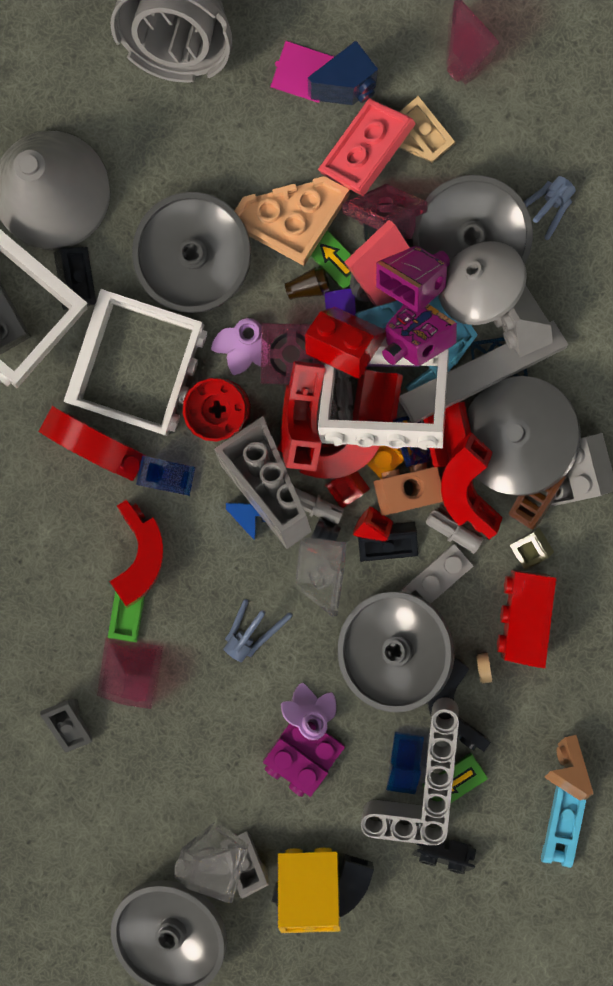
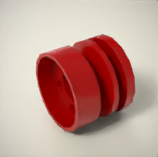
M209 378L199 381L189 389L183 401L182 414L186 426L194 435L205 441L218 442L231 438L246 427L250 419L251 404L248 394L239 384L229 379ZM217 401L220 402L221 406H226V412L221 413V418L218 413H213L212 408L217 406Z

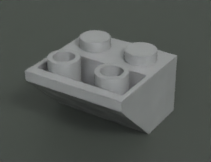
M525 285L524 291L515 306L505 315L493 321L497 328L502 326L505 331L503 336L510 349L515 348L520 358L553 343L551 324Z
M603 433L581 438L576 460L566 474L567 477L550 507L613 492V471Z

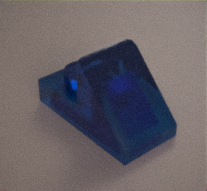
M142 456L136 485L190 496L196 467Z
M394 732L386 790L408 794L416 793L421 776L420 762L424 736Z

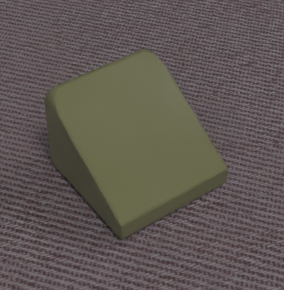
M539 527L510 544L524 570L548 559L554 553Z

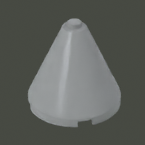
M117 0L111 16V32L116 45H119L121 42L129 52L127 58L133 64L158 78L185 83L194 82L196 76L204 74L211 78L218 74L228 61L232 47V32L221 0Z
M60 131L36 132L15 142L1 157L0 220L19 240L41 249L53 250L55 248L71 247L88 238L103 221L110 201L107 170L98 154L80 138Z

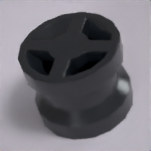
M319 518L308 545L312 547L320 546L324 552L330 554L341 527L338 525L330 526L326 524L324 519Z

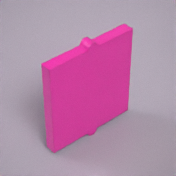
M285 41L280 59L275 62L277 68L270 87L311 100L308 96V77L334 58V56Z

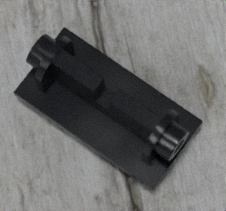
M450 840L449 848L446 850L443 849L445 841L439 845L416 843L421 848L415 850L413 855L420 857V863L430 866H436L437 862L448 865L447 870L458 874H465V870L470 871L475 868V865L469 863V860L474 861L476 849L471 848L470 844Z

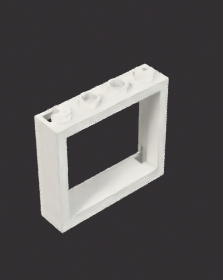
M0 229V251L69 309L15 371L0 360V382L7 387L12 384L18 388L87 310V302Z
M100 289L64 402L169 436L170 431L175 432L179 423L180 415L176 414L179 403L183 404L189 391V387L185 386L188 375L193 376L197 368L198 359L194 358L197 347L203 348L206 341L207 331L203 330L205 325L203 322ZM113 305L192 330L161 425L83 399Z
M386 337L369 364L392 365L385 360L382 351L388 346ZM449 348L421 365L438 366L434 424L330 420L336 368L325 363L318 420V432L321 442L334 444V446L350 444L371 447L374 445L389 446L395 449L419 447L427 450V448H443ZM403 357L395 365L414 364Z

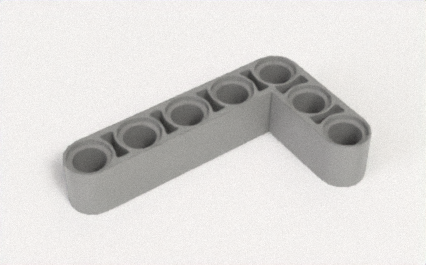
M447 697L436 700L432 707L423 805L381 800L367 802L363 808L361 830L366 836L425 845H439L446 840L459 727V707L453 699ZM447 712L452 715V718L444 720L438 715ZM438 741H446L449 743V745L446 747H439L435 743ZM443 769L446 773L439 775L434 773L433 770ZM438 796L441 797L443 800L436 802L431 800L430 798ZM375 816L380 818L381 820L372 821L371 819H369V817ZM406 820L409 821L410 824L403 825L400 824L398 821ZM430 824H437V825H439L440 827H439V828H431V827H429L428 825H430Z

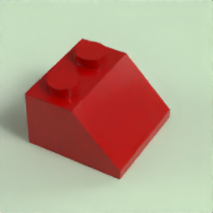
M332 307L320 311L305 333L306 355L359 379L385 339L386 330L337 307Z

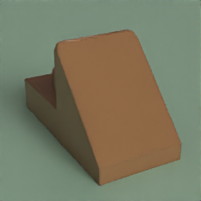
M577 735L565 737L558 743L557 757L559 763L564 765V768L550 771L544 777L578 800H586L594 793Z

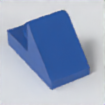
M226 503V510L255 540L257 516H260L251 503Z

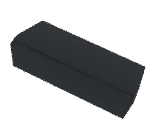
M88 247L59 248L54 252L58 279L86 301L87 306L95 305L96 296ZM62 303L63 310H67L68 308Z
M415 522L393 524L386 541L358 537L360 562L418 556Z

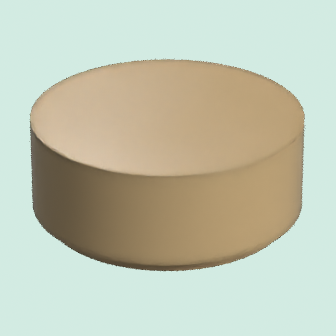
M488 653L478 654L476 657L480 682L482 684L492 682Z

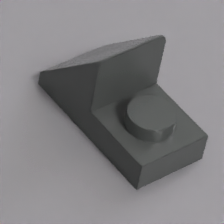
M77 699L67 700L40 711L41 717L65 753L92 742L91 732L80 716Z

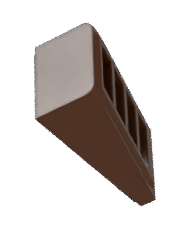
M565 475L558 483L545 490L548 492L547 496L541 492L533 495L518 496L508 514L528 528H536L545 516L567 476ZM528 496L542 503L541 506L527 499Z

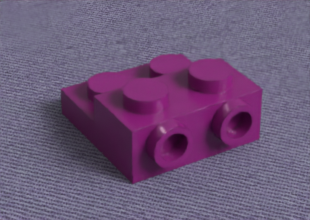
M308 722L309 727L312 730H316L314 723ZM288 724L263 758V763L267 765L264 770L277 780L282 776L289 781L288 787L298 796L303 797L304 794H307L311 797L327 776L328 770L344 750L345 745L327 732L320 739H307L300 733L298 727Z

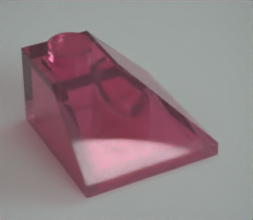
M455 0L448 22L446 64L448 65L447 71L455 81L459 82L461 80L467 85L492 62L500 42L462 0Z
M106 637L97 696L121 705L151 709L156 700L164 646Z

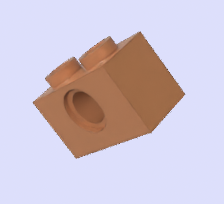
M423 463L410 466V473L400 475L399 469L381 473L383 479L373 481L381 515L394 514L443 502L438 467L427 468V464ZM407 480L413 485L411 496H408L404 491V483Z

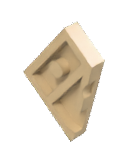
M419 96L400 111V113L411 117L416 123L400 145V149L433 163L456 144Z

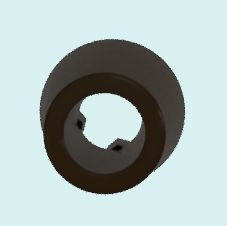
M314 267L292 281L286 282L285 289L288 298L292 300L295 298L323 296L324 292L330 290V285L324 268L316 269Z

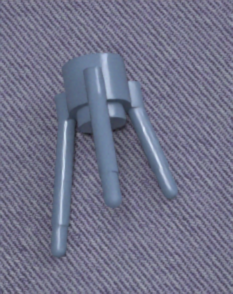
M558 176L553 183L547 181L539 191L524 201L526 207H528L546 194L544 198L547 203L533 218L535 223L539 222L551 207L558 208L560 206L545 235L546 240H549L565 210L572 203L571 196L576 192L573 184L562 176Z
M244 599L233 626L225 638L228 643L223 648L224 651L233 659L243 662L246 656L252 657L263 643L292 618V614H286L251 645L253 639L250 636L261 622L265 611L261 610L245 633L242 631L237 633L248 605V600Z

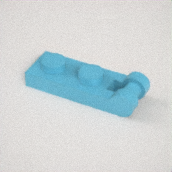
M556 786L546 839L541 854V862L551 864L552 861L560 862L564 867L571 868L574 863L586 800L580 801ZM556 843L565 844L563 851L555 849Z

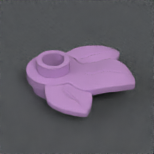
M251 318L240 320L235 328L222 329L215 337L211 350L214 352L227 354L228 367L233 375L246 371L252 362L260 367H265L269 361L270 353L268 344L262 339V326L258 321ZM246 328L254 330V336L250 339L243 336V331Z
M300 683L293 693L292 701L281 703V710L286 721L298 727L300 733L305 738L317 740L326 733L327 722L336 715V699L332 692L326 693L317 699L315 694L304 683ZM308 722L314 723L316 730H312Z

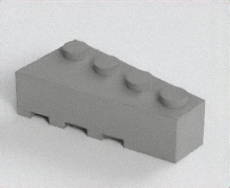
M263 416L214 449L221 467L286 549L312 532L305 511Z

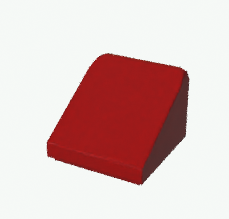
M358 471L344 477L335 478L325 485L342 508L370 490Z
M369 506L357 521L353 535L361 538L386 541L389 537L393 521Z

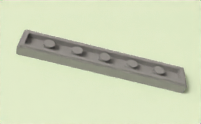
M554 320L549 322L552 329V344L520 358L515 348L510 349L506 343L449 371L446 408L566 349L568 343ZM437 378L399 397V401L412 423H418L435 414Z

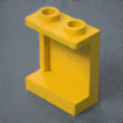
M293 848L285 850V853H278V928L281 933L341 931L338 881L339 857L338 853L332 852L331 848H316L314 852L303 853L302 849Z

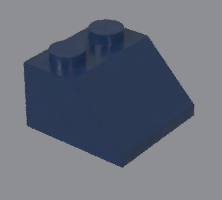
M354 41L308 77V96L311 100L354 105L358 101L364 103L375 93L373 89L376 88L378 68L358 42Z

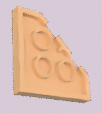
M325 176L315 178L313 182L299 186L291 184L272 189L273 192L255 196V194L244 196L234 211L244 223L251 238L304 266L350 195L348 188Z

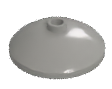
M487 241L465 248L452 258L449 267H447L446 287L438 295L443 309L451 318L467 325L486 324L502 317L515 306L524 291L527 279L525 264L515 249L501 242Z

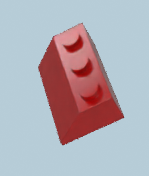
M511 570V576L505 577L504 593L508 594L507 605H502L500 622L505 623L504 634H499L497 639V652H501V658L505 661L537 668H546L556 577Z

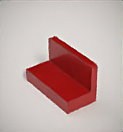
M365 369L358 379L352 421H357L358 417L362 416L370 421L396 422L403 375Z
M458 402L445 409L443 448H429L434 467H446L455 447L471 433L464 402ZM434 415L424 419V423L434 424Z

